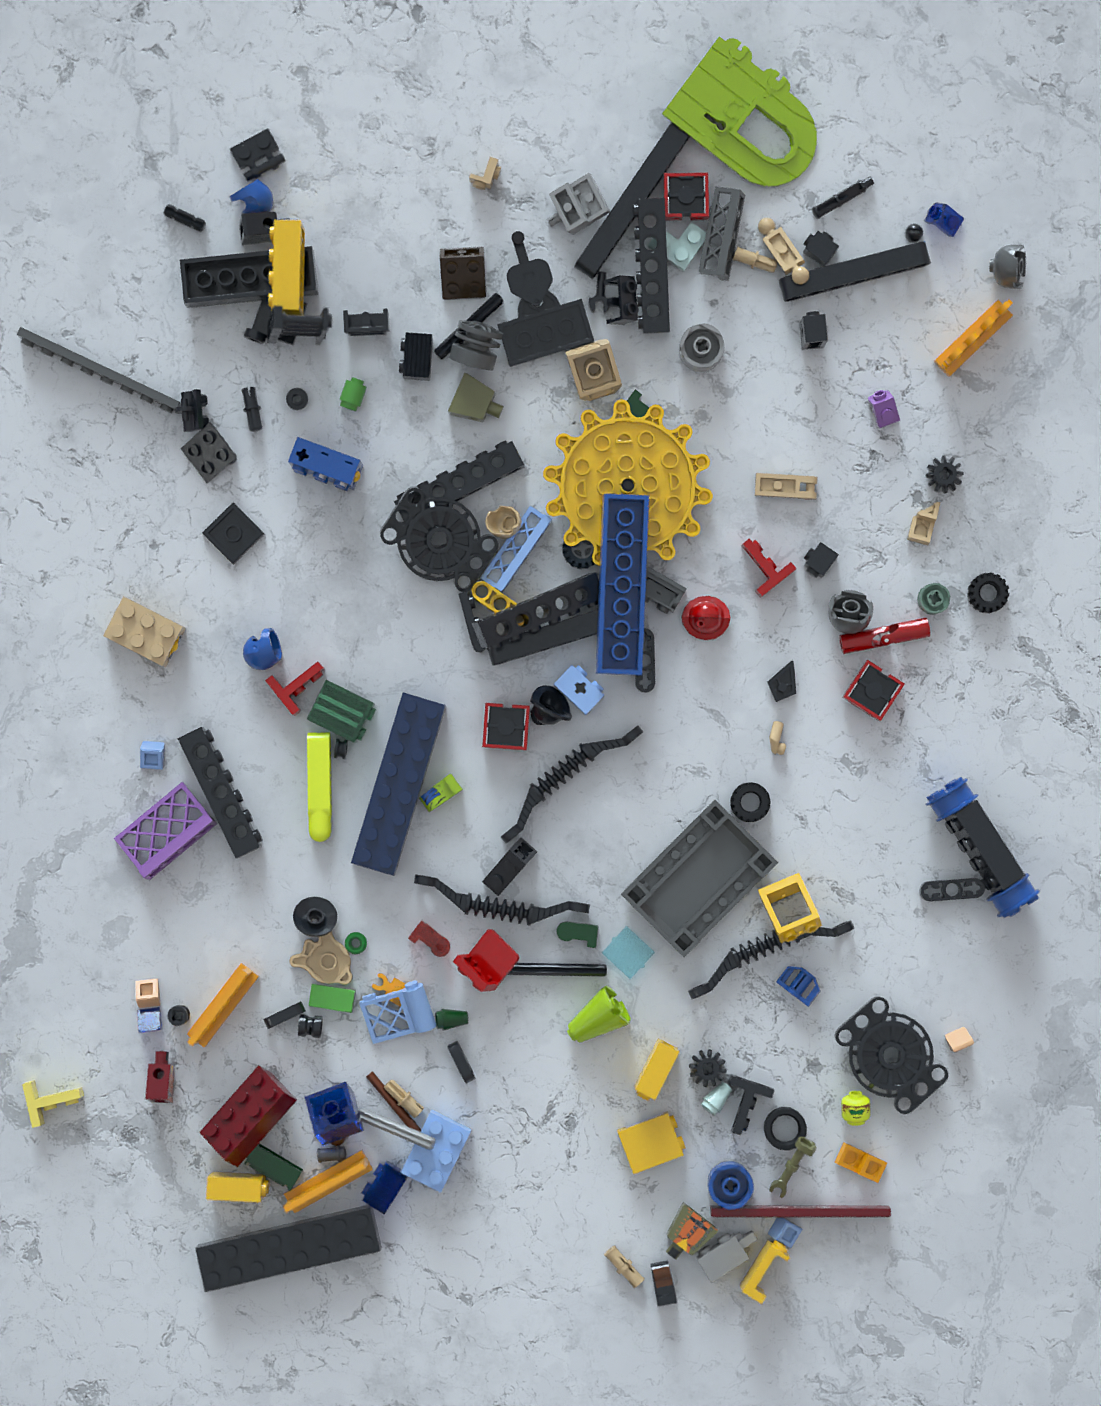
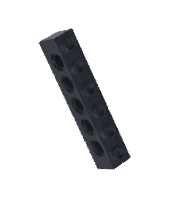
M665 198L638 199L637 204H633L634 218L638 217V226L634 227V238L639 240V249H635V261L640 262V271H636V284L641 285V293L637 294V305L642 307V316H638V329H642L643 334L670 332ZM647 215L653 216L656 220V224L652 228L646 227L643 223V219ZM649 237L654 238L657 242L656 248L654 250L646 249L644 246L645 239ZM648 260H654L658 265L657 270L653 273L648 272L645 268V263ZM650 282L658 285L659 289L655 295H650L646 291V286ZM651 304H655L659 308V314L656 317H650L647 314V308Z
M505 440L497 444L495 450L489 453L487 450L475 456L476 460L470 463L467 460L455 466L456 470L450 473L444 471L436 476L437 479L431 483L424 481L416 487L423 491L425 499L434 498L433 490L436 487H442L445 490V494L442 497L458 502L524 468V463L512 441L507 443ZM495 457H501L504 460V464L499 468L491 464ZM475 467H481L484 469V474L482 477L476 478L472 475V470ZM456 477H462L465 480L464 485L460 488L452 485V481ZM417 491L409 493L408 500L413 503L415 498L420 497V493ZM404 492L396 496L395 505H397ZM434 501V505L447 506L448 502ZM399 510L403 521H406L408 519V512L406 510Z
M588 573L473 622L472 626L481 648L489 647L490 650L502 646L501 642L509 639L510 642L522 637L521 633L527 630L529 633L542 629L541 624L548 622L551 625L561 621L560 616L568 614V616H572L581 612L580 608L585 605L588 608L598 605L599 579L597 573ZM577 590H580L582 593L580 601L575 597ZM557 598H560L563 602L561 609L556 607ZM538 606L543 609V616L541 618L536 614ZM518 615H521L524 619L522 626H519L516 622ZM499 623L504 626L502 635L498 634L496 630Z
M200 727L177 738L235 858H240L262 847L260 843L263 841L258 829H253L250 823L253 821L249 810H244L241 804L244 800L238 789L234 790L231 784L234 779L229 769L225 770L221 763L224 761L220 750H215L212 742L215 740L210 730ZM200 746H206L208 749V754L205 758H200L197 755V750ZM214 765L218 770L217 776L209 778L207 769ZM221 785L227 788V795L224 798H219L216 794L217 788ZM230 805L235 806L237 809V815L234 818H229L226 815V809ZM240 825L247 829V834L243 838H239L236 835V828Z

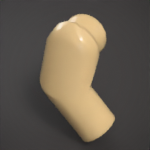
M779 721L773 722L769 736L771 751L775 755L776 753L783 755L786 749L785 743H779L784 724Z

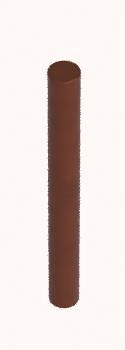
M372 1071L367 1075L366 1078L405 1125L421 1132V1128L401 1105L398 1106V1101L384 1089L385 1085Z

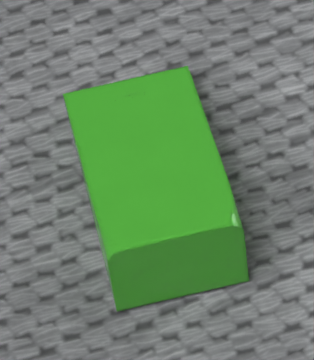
M312 984L309 1006L352 1013L356 990Z

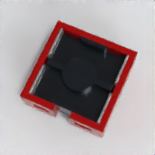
M664 173L666 221H682V217H690V220H708V173Z
M866 660L842 698L880 722L905 683L891 674L886 676L881 672L882 668Z
M485 703L482 747L527 751L530 706L512 705V708L503 707V704Z

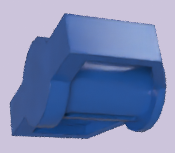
M788 966L776 981V983L808 1007L821 992L816 977L803 967ZM794 970H801L789 986L785 984ZM814 981L815 987L806 999L803 998L801 995L810 983Z

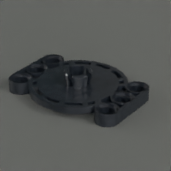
M410 487L404 492L380 530L381 540L385 544L393 545L397 543L402 560L412 572L424 579L433 581H445L454 578V585L461 592H468L473 588L499 547V543L493 535L485 534L481 536L477 520L462 503L444 497L425 499L423 491L418 487ZM417 491L420 493V500L417 503H411L408 500L410 492ZM434 501L448 502V505H434ZM453 504L461 507L466 512L464 514L453 508ZM399 510H406L408 512V519L406 521L400 522L396 519V513ZM469 516L473 520L476 529L471 528L467 520ZM392 528L396 531V537L393 540H386L384 538V531L386 529ZM436 532H444L446 534V544L433 546L431 543L432 535ZM485 539H492L494 541L492 550L486 551L482 548V543ZM402 550H407V553L411 558V561L409 563L404 557ZM475 557L482 560V566L479 569H473L470 566V561ZM417 565L420 569L426 571L425 574L418 572L413 566ZM431 573L444 574V577H433L430 575ZM461 576H468L470 578V584L465 588L458 585V579Z
M879 996L873 997L835 1031V1040L841 1046H850L848 1052L849 1064L857 1081L865 1089L878 1096L895 1097V1109L901 1114H909L947 1081L949 1076L948 1070L941 1064H933V1045L923 1026L904 1014L888 1013L889 1003L887 1000ZM877 1000H881L885 1004V1008L881 1013H875L872 1009L873 1003ZM860 1015H865L868 1019V1024L864 1028L858 1027L855 1022L856 1018ZM887 1016H891V1020L886 1021ZM896 1017L905 1018L910 1022L907 1025L903 1022L896 1021ZM914 1025L920 1028V1030L924 1034L923 1037H921L919 1033L913 1029ZM842 1030L850 1031V1041L846 1043L841 1042L839 1033ZM925 1041L928 1043L930 1055H926ZM854 1045H858L857 1050H853ZM888 1047H896L898 1049L897 1062H885L883 1054ZM853 1055L857 1056L859 1068L856 1070L853 1064ZM935 1068H941L944 1071V1077L941 1080L937 1081L932 1078V1071ZM862 1073L870 1082L868 1086L860 1079L858 1074ZM918 1083L926 1084L927 1092L924 1095L916 1094L915 1086ZM874 1086H877L881 1089H885L886 1093L878 1092L872 1088ZM892 1090H897L895 1094H892ZM906 1097L910 1100L911 1104L907 1110L899 1108L898 1102L901 1098Z

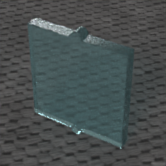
M627 926L616 938H612V942L602 952L629 979L640 968H644V964L655 953Z

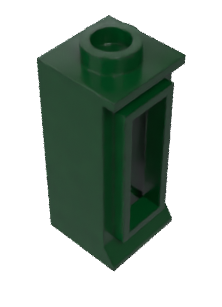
M260 1143L247 1156L244 1163L245 1165L250 1163L249 1167L283 1187L286 1185L289 1191H291L303 1171L299 1166Z

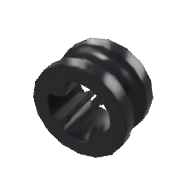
M336 739L334 758L341 756L342 759H346L348 740L341 742L340 739Z

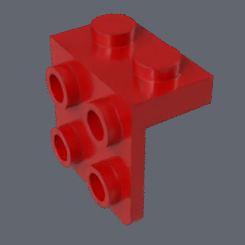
M488 929L469 954L457 955L453 962L458 966V971L473 982L472 985L481 992L495 991L519 961V955L493 929Z

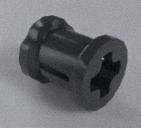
M176 1005L168 1011V1021L172 1025L180 1026L189 1020L190 1011L184 1005ZM175 1010L177 1012H183V1015L181 1016L183 1020H181L180 1018L176 1020L174 1018V1016L176 1015Z

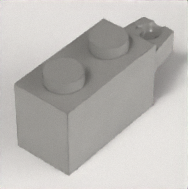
M752 1230L743 1236L740 1232L731 1235L726 1233L717 1239L718 1243L710 1247V1245H707L698 1251L699 1255L696 1258L711 1283L749 1260L747 1252L750 1251L749 1245L755 1242L757 1237Z

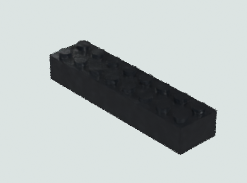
M369 1204L198 1244L195 1251L204 1291L209 1292L380 1252L382 1245L373 1206Z

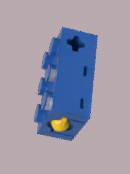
M297 437L288 460L295 473L306 476L307 473L312 474L315 480L325 484L331 481L336 485V488L348 491L349 488L355 489L363 467L361 460L300 437ZM306 454L309 455L308 459H303V461H300L301 457H305Z

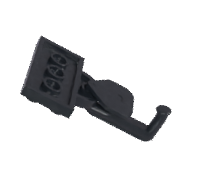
M520 231L514 232L511 239L519 264L512 266L508 270L506 277L511 293L521 298L517 309L518 318L497 324L499 331L504 333L502 343L509 366L512 367L594 342L582 299L560 305L557 297L548 291L553 282L548 263L543 259L529 261L523 243L525 239L524 234Z

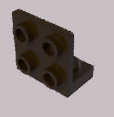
M484 247L440 249L443 300L485 298Z

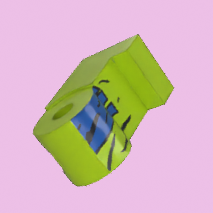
M450 773L419 797V800L427 811L431 812L463 789Z

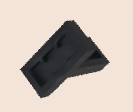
M520 838L482 882L499 896L537 851L523 838Z
M731 1074L728 1083L744 1089L731 1129L732 1133L741 1136L742 1131H747L750 1119L747 1118L749 1109L753 1110L757 1101V1097H754V1094L757 1093L772 1098L775 1090L772 1087Z

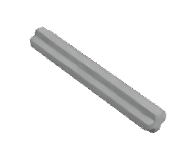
M360 1109L357 1118L360 1121L426 1149H433L436 1140L431 1136L367 1109Z

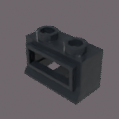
M619 275L604 280V285L618 286L619 297L609 298L607 305L620 309V317L607 319L606 324L625 325L637 321L639 307L637 305L635 276Z
M387 308L383 309V313L363 312L362 314H348V310H343L344 333L349 336L386 335V332H390Z

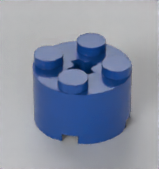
M734 1161L719 1163L710 1171L707 1186L711 1198L716 1204L725 1209H738L744 1206L752 1196L754 1189L752 1177L748 1170L740 1163ZM729 1180H732L733 1183H736V1185H733L732 1190H729L728 1187H724L728 1184Z

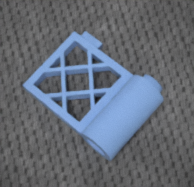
M417 981L408 982L405 984L404 989L381 996H376V993L363 996V1001L359 1003L373 1044L415 1032H427L437 1026L423 983H418ZM399 997L401 1007L398 1011L387 1006L390 999ZM375 1004L382 1008L377 1017L368 1012V1005ZM384 1009L396 1015L391 1024L380 1019ZM400 1017L407 1021L409 1028L401 1030L393 1025L397 1018ZM377 1023L389 1028L386 1034L376 1036L374 1027Z

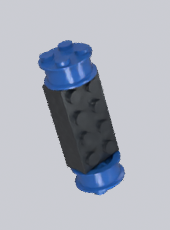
M959 777L945 785L946 790H937L926 797L928 800L926 806L930 805L937 815L936 822L945 819L947 830L951 834L954 833L958 839V847L963 853L966 852L971 859L969 863L976 872L980 873L981 881L985 888L994 892L987 898V901L993 902L999 912L997 916H1003V918L1011 917L1021 911L1020 906L1029 905L1038 900L1037 894L1040 890L1034 889L1028 880L1029 873L1024 874L979 802L975 800L978 794H973L967 785L968 778L963 779Z

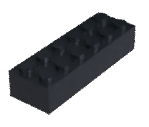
M307 246L305 247L304 296L318 295L315 254L313 247ZM270 250L180 259L185 306L187 308L268 300L269 293L273 292L271 285H269V271H273L272 262L269 260Z

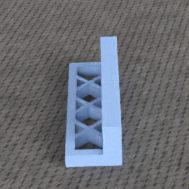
M532 506L528 508L521 518V527L525 524V529H519V532L516 533L526 532L527 540L524 545L515 547L514 537L516 534L508 538L480 577L481 580L490 584L501 593L506 589L552 522L549 516L543 515ZM531 512L541 519L534 528H528L526 522ZM512 541L513 547L507 548ZM514 550L515 558L510 564L503 565L502 554L506 551ZM499 560V561H500V565H499V566H495V564H496L497 561ZM501 568L502 576L497 583L487 578L491 570Z

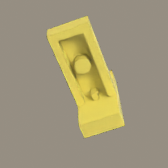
M35 1080L22 1084L32 1128L45 1124L41 1107L46 1111L57 1108V1103L65 1102L66 1106L79 1103L78 1098L84 1096L81 1087L39 1097Z

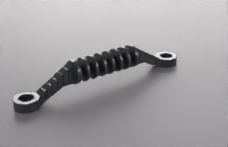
M637 725L620 739L580 743V753L573 749V758L565 755L566 764L560 760L558 761L559 770L552 766V775L544 772L545 781L540 777L537 778L539 786L533 783L530 784L531 787L529 788L517 824L504 833L501 839L506 844L524 829L532 808L540 801L544 802L546 800L544 792L553 795L551 787L559 790L557 782L560 781L566 784L565 775L572 779L571 770L580 773L578 765L581 764L586 768V758L593 762L594 758L604 750L627 746L641 735L643 730Z
M415 874L414 878L415 884L435 887L465 912V915H468L470 910L473 909L474 916L477 917L481 910L483 918H486L488 912H491L492 919L494 920L498 913L500 914L501 921L504 920L506 915L509 916V922L511 923L514 917H517L518 924H521L522 920L526 918L527 925L530 926L533 923L566 910L589 913L590 904L567 901L547 908L537 907L531 903L528 910L525 909L524 902L517 908L516 901L514 900L511 906H508L507 899H504L503 903L499 905L497 897L493 903H490L489 896L486 897L484 902H481L480 894L473 900L472 893H468V895L456 893L438 878Z
M849 920L833 928L818 927L816 931L804 933L794 941L800 943V940L808 936L837 937L855 928L852 921ZM772 930V938L764 933L763 942L758 936L755 937L756 945H753L748 940L747 949L742 944H739L740 952H737L733 947L730 948L727 956H725L708 982L688 991L691 999L712 991L728 971L737 967L739 969L742 968L741 960H744L749 965L751 956L755 961H758V953H761L765 958L767 949L772 954L775 953L774 946L783 950L782 943L775 930ZM785 941V943L787 944V946L790 947V946H791V942H786V941Z

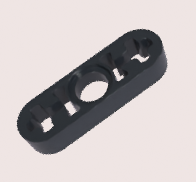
M644 628L646 636L651 638L646 643V648L651 647V652L643 650V654L650 656L651 664L647 667H642V671L652 669V674L647 673V679L652 684L648 685L647 689H643V685H639V681L643 680L642 673L640 676H635V686L640 692L648 693L655 686V647L653 632Z
M978 878L927 881L920 886L919 894L926 901L971 899L981 897L985 891V886ZM974 881L976 885L980 886V890H976V894L973 895V891H964L965 896H962L963 887L961 882H965L964 887L972 886ZM942 883L941 892L943 897H940V893H933L931 898H929L928 894H924V890L928 889V885H931L933 889H940L938 884ZM950 883H954L958 887V893L955 896H949L946 893V887Z

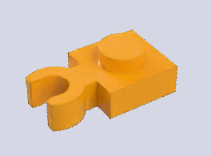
M379 973L377 976L383 979V985L377 986L374 983L372 984L375 990L386 991L385 994L404 989L406 983L395 977L392 982H389L384 974ZM399 997L389 1000L401 1007Z

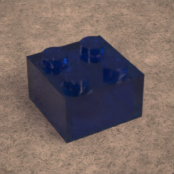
M347 1082L305 1096L314 1135L322 1146L364 1131L354 1091Z

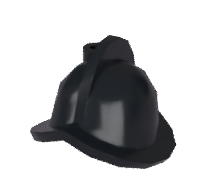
M543 685L537 687L532 693L530 702L533 704V708L530 711L532 722L536 725H554L561 720H571L572 715L569 704L559 690L552 686Z

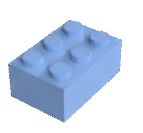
M431 1110L421 1133L435 1138L433 1149H426L414 1144L401 1173L438 1192H442L471 1129Z

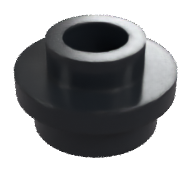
M293 388L287 393L286 402L291 409L301 410L308 403V395L301 388ZM295 395L301 396V400L297 403L293 401Z

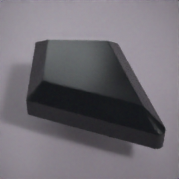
M793 660L767 682L775 702L796 694Z

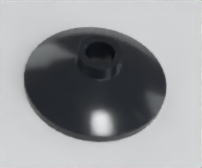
M321 897L305 898L296 905L293 911L294 925L301 933L307 936H324L330 933L337 923L336 908L330 901ZM312 919H317L318 922H313V921H311V920H312Z

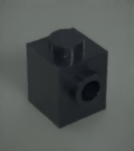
M817 231L815 235L810 234L803 243L806 246L803 253L824 267L836 253L839 245L833 242L834 238L828 233Z
M820 542L815 550L810 548L804 557L806 560L804 564L807 568L806 572L814 578L818 576L822 578L839 554Z

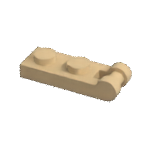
M756 473L754 496L816 500L815 484H817L818 477ZM800 483L806 484V491H800Z

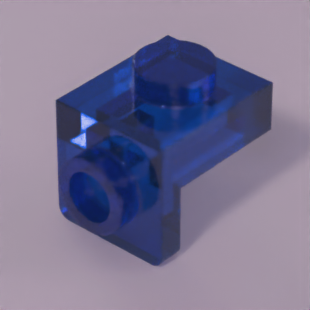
M934 203L929 208L924 221L927 224L935 225L948 237H954L965 218L947 204Z

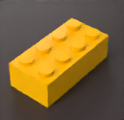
M274 220V226H270V240H272L273 249L269 251V260L272 262L273 271H269V285H271L273 292L269 293L268 305L271 307V311L273 306H283V312H286L287 315H303L305 228L301 220Z

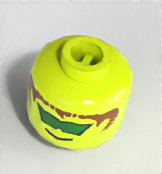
M850 1091L849 1095L844 1096L841 1100V1116L849 1125L859 1126L865 1124V1121L871 1115L870 1099L862 1095L861 1091Z

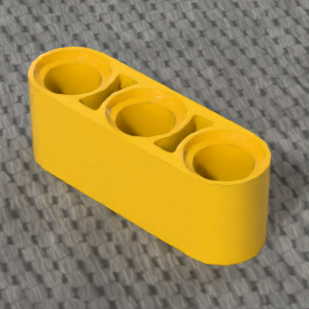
M484 581L477 582L472 588L474 599L493 613L501 611L494 608V603L498 599L506 601V608L517 604ZM478 587H486L488 595L484 598L478 597L476 595ZM524 621L521 622V623H517V624H518L519 626H522L523 623H524Z

